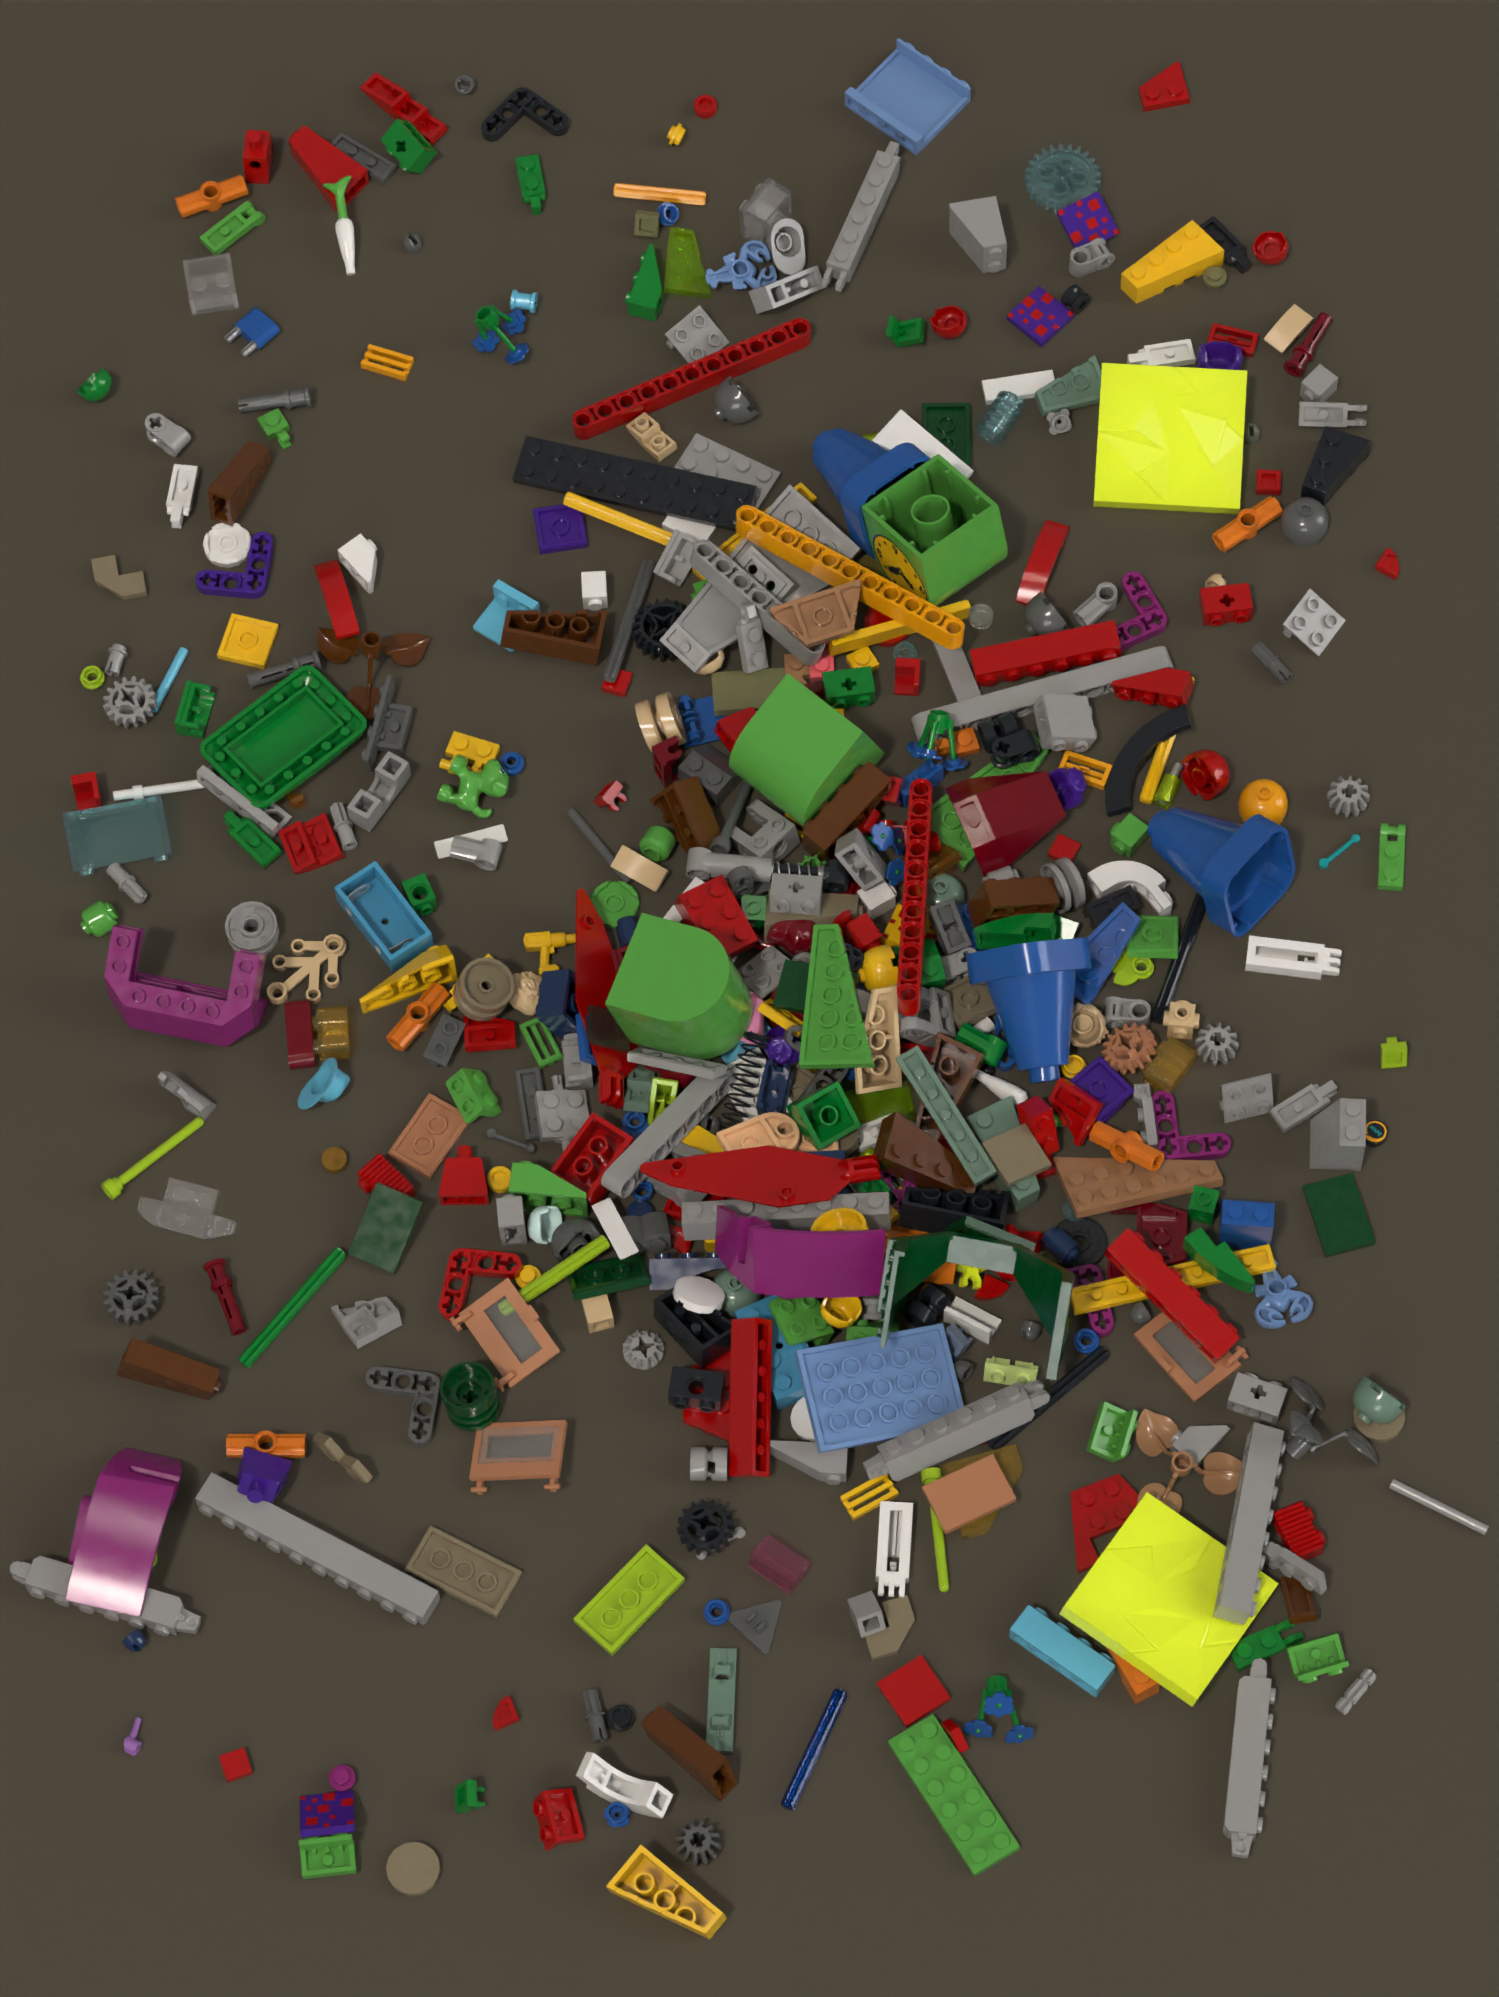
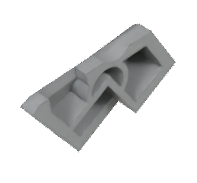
M162 1071L157 1076L162 1087L179 1097L185 1109L197 1117H201L204 1121L217 1106L173 1073Z
M387 1296L375 1298L371 1301L355 1302V1307L340 1309L339 1305L331 1307L335 1318L357 1349L402 1326L399 1310Z

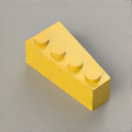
M1191 220L1122 272L1120 289L1137 304L1164 292V289L1172 285L1176 287L1184 283V280L1190 277L1203 275L1204 271L1210 266H1223L1224 249Z
M642 1845L637 1848L606 1886L610 1893L709 1940L727 1919L722 1911Z

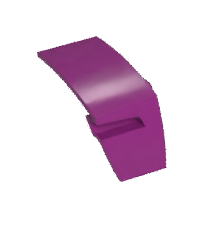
M723 1205L717 1206L715 1251L732 1275L752 1292L775 1295L783 1299L879 1295L884 1267V1228L858 1231L772 1229V1223L757 1216L744 1217Z
M125 1447L116 1453L105 1465L98 1476L93 1495H84L80 1503L68 1564L73 1565L65 1600L141 1617L169 1507H172L178 1491L182 1473V1465L179 1459Z

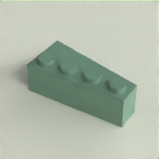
M1011 1095L966 1117V1123L980 1145L990 1138L1020 1126ZM998 1174L993 1176L1001 1191H1010L1008 1202L1014 1212L1037 1202L1040 1188L1036 1175L1007 1188Z

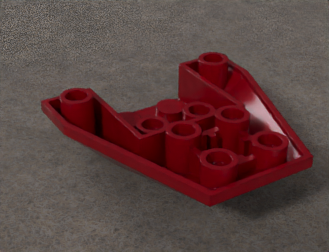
M1047 771L968 778L945 788L984 877L988 872L1012 865L1066 817Z

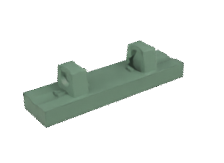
M710 1648L706 1742L721 1754H733L737 1648ZM727 1676L729 1680L716 1679V1677Z

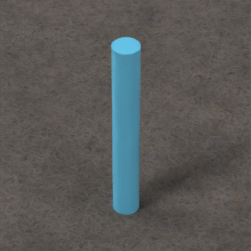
M183 647L179 648L156 692L157 699L155 702L157 708L152 709L153 713L158 712L188 654V650Z

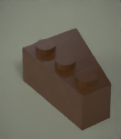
M697 776L674 782L650 799L652 805H658L663 812V821L666 824L670 823L677 832L674 836L687 855L688 850L693 847L709 849L713 838L722 832L715 819L713 809L710 807L705 796L704 788Z
M1034 876L1023 879L1012 877L1005 880L990 878L983 881L966 907L974 930L975 927L1005 917L1032 913H1054L1060 901L1052 877Z

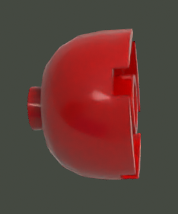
M1202 749L1187 755L1182 760L1181 765L1184 764V770L1181 771V776L1185 786L1194 796L1198 793L1201 797H1204L1201 800H1210L1218 796L1227 787L1230 780L1229 766L1218 752Z

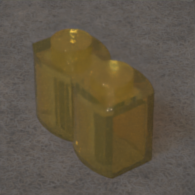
M347 1005L316 1008V1016H312L313 1031H318V1039H313L314 1053L319 1054L321 1061H326L332 1057L336 1060L351 1059L350 1024Z
M1171 1036L1167 1042L1163 1040L1156 1050L1158 1055L1151 1063L1146 1062L1144 1069H1142L1144 1083H1149V1086L1155 1090L1165 1091L1168 1094L1174 1092L1197 1057V1051Z

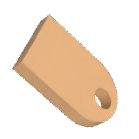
M768 1112L717 1132L716 1139L723 1151L767 1145L796 1150L799 1144V1128L789 1116L777 1112ZM787 1128L791 1130V1133L783 1135L779 1133V1130Z

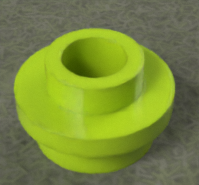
M87 666L81 672V684L90 690L101 687L105 681L104 672L96 666ZM91 677H96V678H97V679H95V680H93V681H89V679H90Z

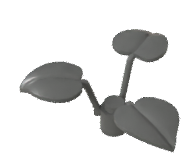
M1294 1377L1289 1379L1295 1393L1310 1406V1411L1306 1417L1295 1409L1290 1413L1291 1436L1293 1437L1286 1443L1285 1449L1293 1458L1300 1460L1309 1450L1314 1453L1318 1448L1344 1437L1347 1438L1354 1448L1374 1461L1375 1466L1379 1464L1371 1443L1353 1428L1349 1427L1346 1431L1323 1440L1320 1432L1310 1423L1316 1408L1321 1411L1325 1408L1321 1396L1305 1382Z

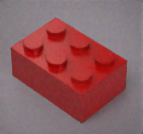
M722 874L678 895L674 902L684 923L703 929L716 937L730 959L753 948L758 941L756 934Z
M592 1112L550 1169V1172L585 1192L587 1204L592 1207V1205L600 1202L608 1192V1189L601 1185L604 1172L635 1140L629 1134Z

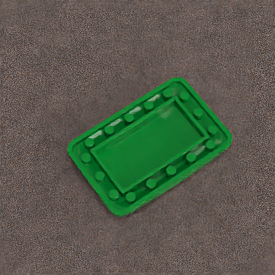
M305 665L295 670L204 739L200 745V754L232 788L247 798L252 806L262 810L297 788L347 749L365 733L367 721L315 667Z

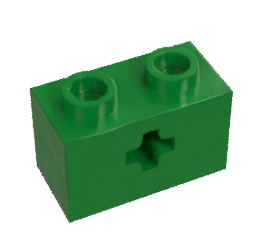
M396 119L380 139L386 146V151L393 157H396L400 162L399 166L408 173L415 172L421 174L437 154V151L410 121Z
M871 666L822 672L825 702L832 708L866 707L875 703V687Z

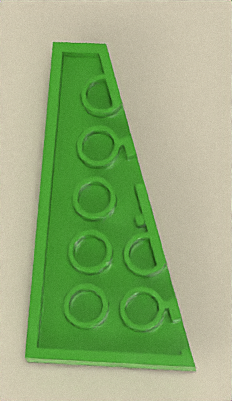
M1032 733L1041 752L1037 758L1006 769H998L992 763H989L970 778L1036 772L1047 757L1048 749H1042L1040 740ZM946 794L933 804L931 830L937 833L942 849L964 872L975 856L957 813L954 811Z
M838 924L813 926L799 1055V1066L801 1069L875 1067L842 931Z

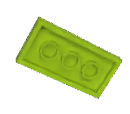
M646 1544L573 1618V1621L613 1656L685 1582V1578Z

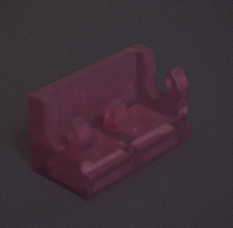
M767 1534L750 1554L748 1567L789 1595H792L807 1574L805 1572L810 1567V1562Z

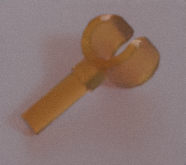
M290 792L286 795L293 809L306 805L301 792L296 794Z

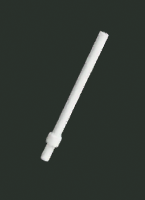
M197 779L146 787L135 785L132 786V789L113 791L114 801L132 798L135 801L143 800L146 796L203 789L205 787L198 783Z

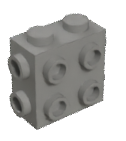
M1049 692L1042 694L1033 705L1042 749L1084 752L1097 739V730L1092 720V708L1089 706L1087 696H1078L1076 694L1060 695Z

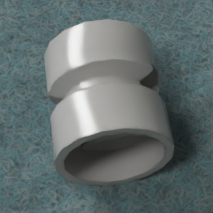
M691 1447L690 1481H705L707 1477H710L712 1481H728V1447H713L711 1451H708L706 1447ZM708 1461L715 1462V1466L708 1467Z

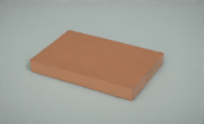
M429 1093L389 1150L388 1156L432 1180L470 1124L465 1123L458 1108Z
M993 1454L922 1486V1491L945 1535L1016 1502L1017 1499Z

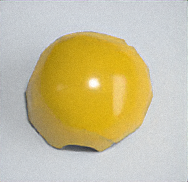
M858 1297L824 1298L820 1305V1312L822 1318L829 1325L838 1329L852 1326L860 1316L862 1304Z

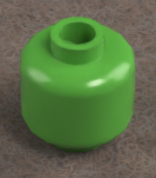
M659 825L651 826L642 837L639 848L645 858L653 862H663L672 852L676 840L669 828Z
M98 900L82 911L81 917L83 921L80 922V925L87 935L92 933L100 938L110 932L113 926L117 925L116 919L119 916L108 901L104 903Z

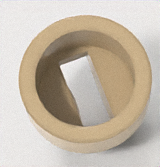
M1213 574L1205 582V587L1227 585L1226 579H1223L1221 574Z

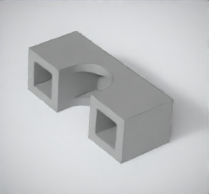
M388 751L375 768V778L367 791L360 789L347 806L349 820L364 830L371 832L410 779L409 762Z

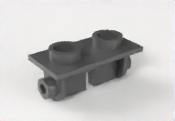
M442 1014L422 1056L429 1060L428 1064L431 1067L437 1068L438 1065L446 1067L466 1023L447 1014Z

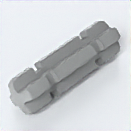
M1365 1668L1360 1677L1344 1693V1697H1341L1336 1702L1335 1708L1340 1713L1346 1715L1368 1690V1686L1373 1684L1377 1675L1369 1668Z

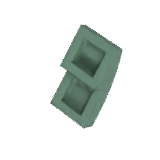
M634 1068L629 1073L623 1111L649 1112L652 1079L655 1077L656 1072L644 1068Z

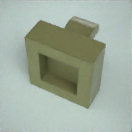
M636 210L634 235L657 238L659 235L660 212Z

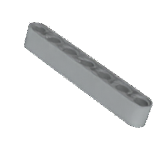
M703 539L695 543L689 562L699 574L737 607L744 603L755 604L762 628L803 664L812 666L818 663L824 651L825 643L806 648L776 619L772 618L773 616L770 614L769 608L782 604L777 598L712 542Z
M727 1074L713 1080L697 1076L604 1172L601 1185L622 1198L629 1196L647 1177V1175L640 1171L641 1164L664 1160L730 1091L731 1087L729 1084L733 1083V1078Z

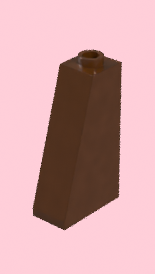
M248 440L208 489L211 519L233 527L271 464L270 448L261 443H254Z
M132 1338L129 1342L116 1374L122 1378L209 1400L212 1393L217 1394L222 1379L218 1378L220 1369Z
M659 1705L645 1717L641 1725L647 1736L719 1802L738 1784L726 1757Z

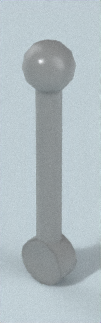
M737 1527L734 1530V1537L727 1538L728 1542L735 1538H743L746 1534L745 1530L742 1527ZM702 1551L700 1556L696 1554V1557L699 1560H704L707 1555L706 1551Z

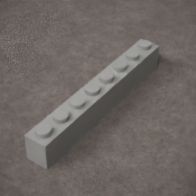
M889 1192L837 1194L830 1201L781 1208L737 1199L682 1202V1229L685 1241L715 1239L718 1205H723L740 1216H757L772 1223V1229L811 1231L814 1221L821 1214L829 1210L843 1207L851 1208L862 1213L867 1222L868 1230L882 1228L885 1231L891 1230Z
M1256 1422L1253 1423L1246 1436L1213 1617L1244 1625L1249 1617H1253L1256 1610L1257 1602L1253 1601L1254 1594L1258 1593L1261 1579L1257 1578L1258 1571L1262 1570L1265 1562V1555H1262V1550L1267 1546L1269 1540V1532H1266L1267 1525H1270L1274 1513L1270 1506L1271 1502L1275 1501L1278 1487L1274 1486L1275 1479L1279 1478L1282 1464L1278 1462L1279 1457L1283 1456L1286 1442L1282 1441L1283 1430Z

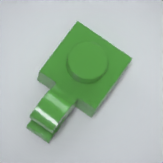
M279 408L257 418L259 426L269 441L276 438L283 450L292 446L287 433L290 431L289 424Z

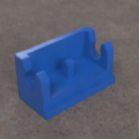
M925 758L924 764L903 779L899 800L905 808L909 804V788L914 780L926 779L930 781L932 788L943 780V766L940 763L934 765L932 762L933 758Z

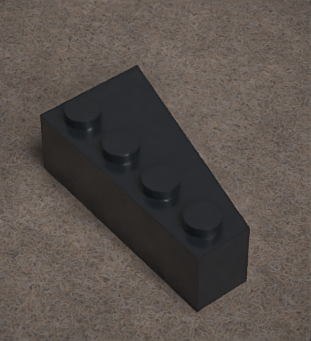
M905 1187L898 1227L927 1233L943 1232L950 1224L965 1216H970L1003 1230L1010 1191H1001V1194H989V1190H978L976 1194L963 1193V1189L941 1192L939 1188Z

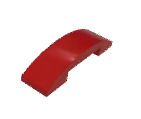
M1046 520L1027 563L1016 597V603L1027 606L1028 602L1039 592L1042 591L1045 594L1047 582L1059 551L1063 548L1070 526Z
M337 559L313 565L336 639L340 640L360 634L352 602Z

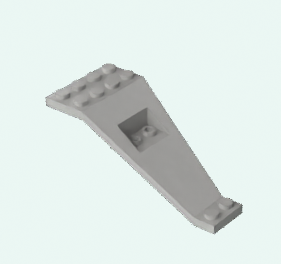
M790 484L765 512L851 560L862 550L861 547ZM745 538L729 555V558L782 604L820 592L830 586V584ZM755 565L757 567V572L755 574H751L750 568ZM708 581L659 641L694 673H698L715 653L738 640L735 625L738 624V619H741L739 607ZM770 582L775 583V588L773 590L768 589V584Z

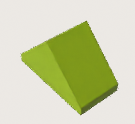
M653 1077L648 1125L680 1095L679 1081Z

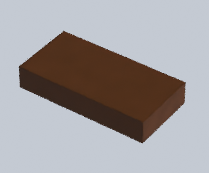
M1294 1577L1280 1578V1587L1290 1625L1316 1621V1611L1311 1592Z

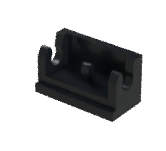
M1128 885L1086 904L1082 913L1085 918L1089 917L1091 922L1090 928L1095 929L1122 902L1132 911L1140 909L1141 905L1131 885Z

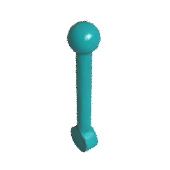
M1353 834L1348 842L1329 857L1320 859L1319 867L1326 869L1330 861L1353 843H1358L1361 839L1360 836Z

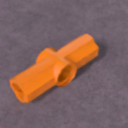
M238 175L218 183L207 181L202 184L199 190L175 198V203L180 216L184 218L204 210L217 211L221 209L223 203L248 195V189L243 176Z
M1269 496L1251 509L1241 510L1236 519L1212 534L1216 547L1220 551L1226 552L1244 539L1254 538L1259 529L1281 516L1283 510L1280 503L1275 497Z
M433 982L417 1001L408 1005L406 1014L386 1036V1040L393 1048L404 1052L419 1033L428 1029L430 1020L448 1001L450 993L439 983ZM415 1015H422V1016H424V1017H422L421 1019H414V1018H413Z
M1097 1121L1089 1133V1140L1110 1150L1111 1155L1118 1162L1125 1163L1130 1160L1150 1171L1156 1172L1164 1161V1153L1143 1143L1141 1136L1135 1131L1128 1130L1126 1133H1123L1101 1121Z
M267 1430L260 1431L257 1434H227L226 1456L227 1458H241L244 1447L280 1458H306L307 1437L306 1434H274ZM266 1442L273 1444L271 1448L266 1450L260 1448Z

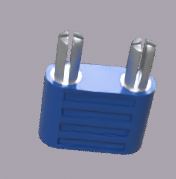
M254 307L233 325L234 329L224 336V339L230 343L237 336L241 335L249 342L240 351L244 357H247L255 349L260 350L280 332V329L262 311Z

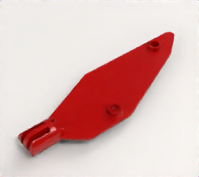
M580 888L576 891L575 1001L599 1069L598 1102L612 1108L621 1109L624 1103V1078L637 1066V1063L627 1061V1053L637 1049V1044L629 1041L605 1005L616 978V971L610 952L612 947L601 917L586 891Z
M769 1145L646 1162L640 1166L641 1173L672 1187L777 1208L830 1201L848 1184L881 1179L877 1154L837 1159Z

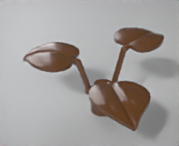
M318 628L317 630L318 648L322 656L328 661L339 664L345 663L350 655L356 656L361 648L362 654L368 658L367 688L363 686L354 687L348 692L346 697L366 720L374 719V707L376 704H379L381 698L380 688H372L373 659L380 655L382 649L386 656L392 655V661L397 665L405 667L416 665L423 658L430 639L429 636L423 634L399 633L388 637L384 642L381 641L379 633L368 631L363 634L360 640L357 635L337 640L333 629Z

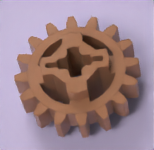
M1136 1022L1131 1027H1128L1125 1023L1122 1030L1116 1027L1114 1035H1107L1109 1042L1102 1044L1105 1050L1101 1051L1104 1060L1116 1072L1120 1070L1122 1075H1125L1127 1070H1130L1132 1074L1135 1073V1068L1137 1067L1144 1069L1143 1063H1151L1152 1060L1149 1056L1156 1054L1154 1047L1157 1046L1151 1030L1147 1029L1144 1024L1139 1027Z

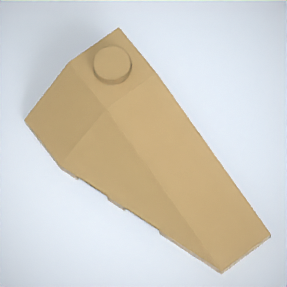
M897 986L872 989L864 1024L875 1067L855 1068L856 1094L902 1087L901 1068L896 1061V1058L900 1056Z

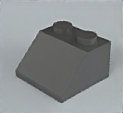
M710 744L693 750L678 767L679 781L697 776L704 788L708 802L716 808L723 803L743 780L729 768V757Z

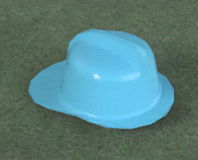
M328 1058L302 1089L297 1102L300 1109L306 1110L318 1101H335L343 1093L350 1078L337 1068L335 1058Z

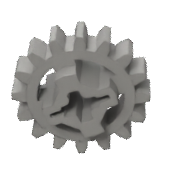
M135 676L131 678V681H127L123 677V683L119 684L117 681H114L115 688H107L109 696H103L105 702L103 708L109 720H114L116 726L123 722L124 727L127 729L130 723H133L136 728L139 721L147 723L146 716H154L152 709L157 708L155 702L157 696L152 685L146 684L145 679L142 678L137 682Z

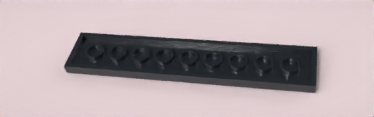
M530 436L525 437L513 476V482L563 494L572 492L594 501L663 516H671L731 531H736V512L738 508L744 505L753 506L758 491L755 485Z

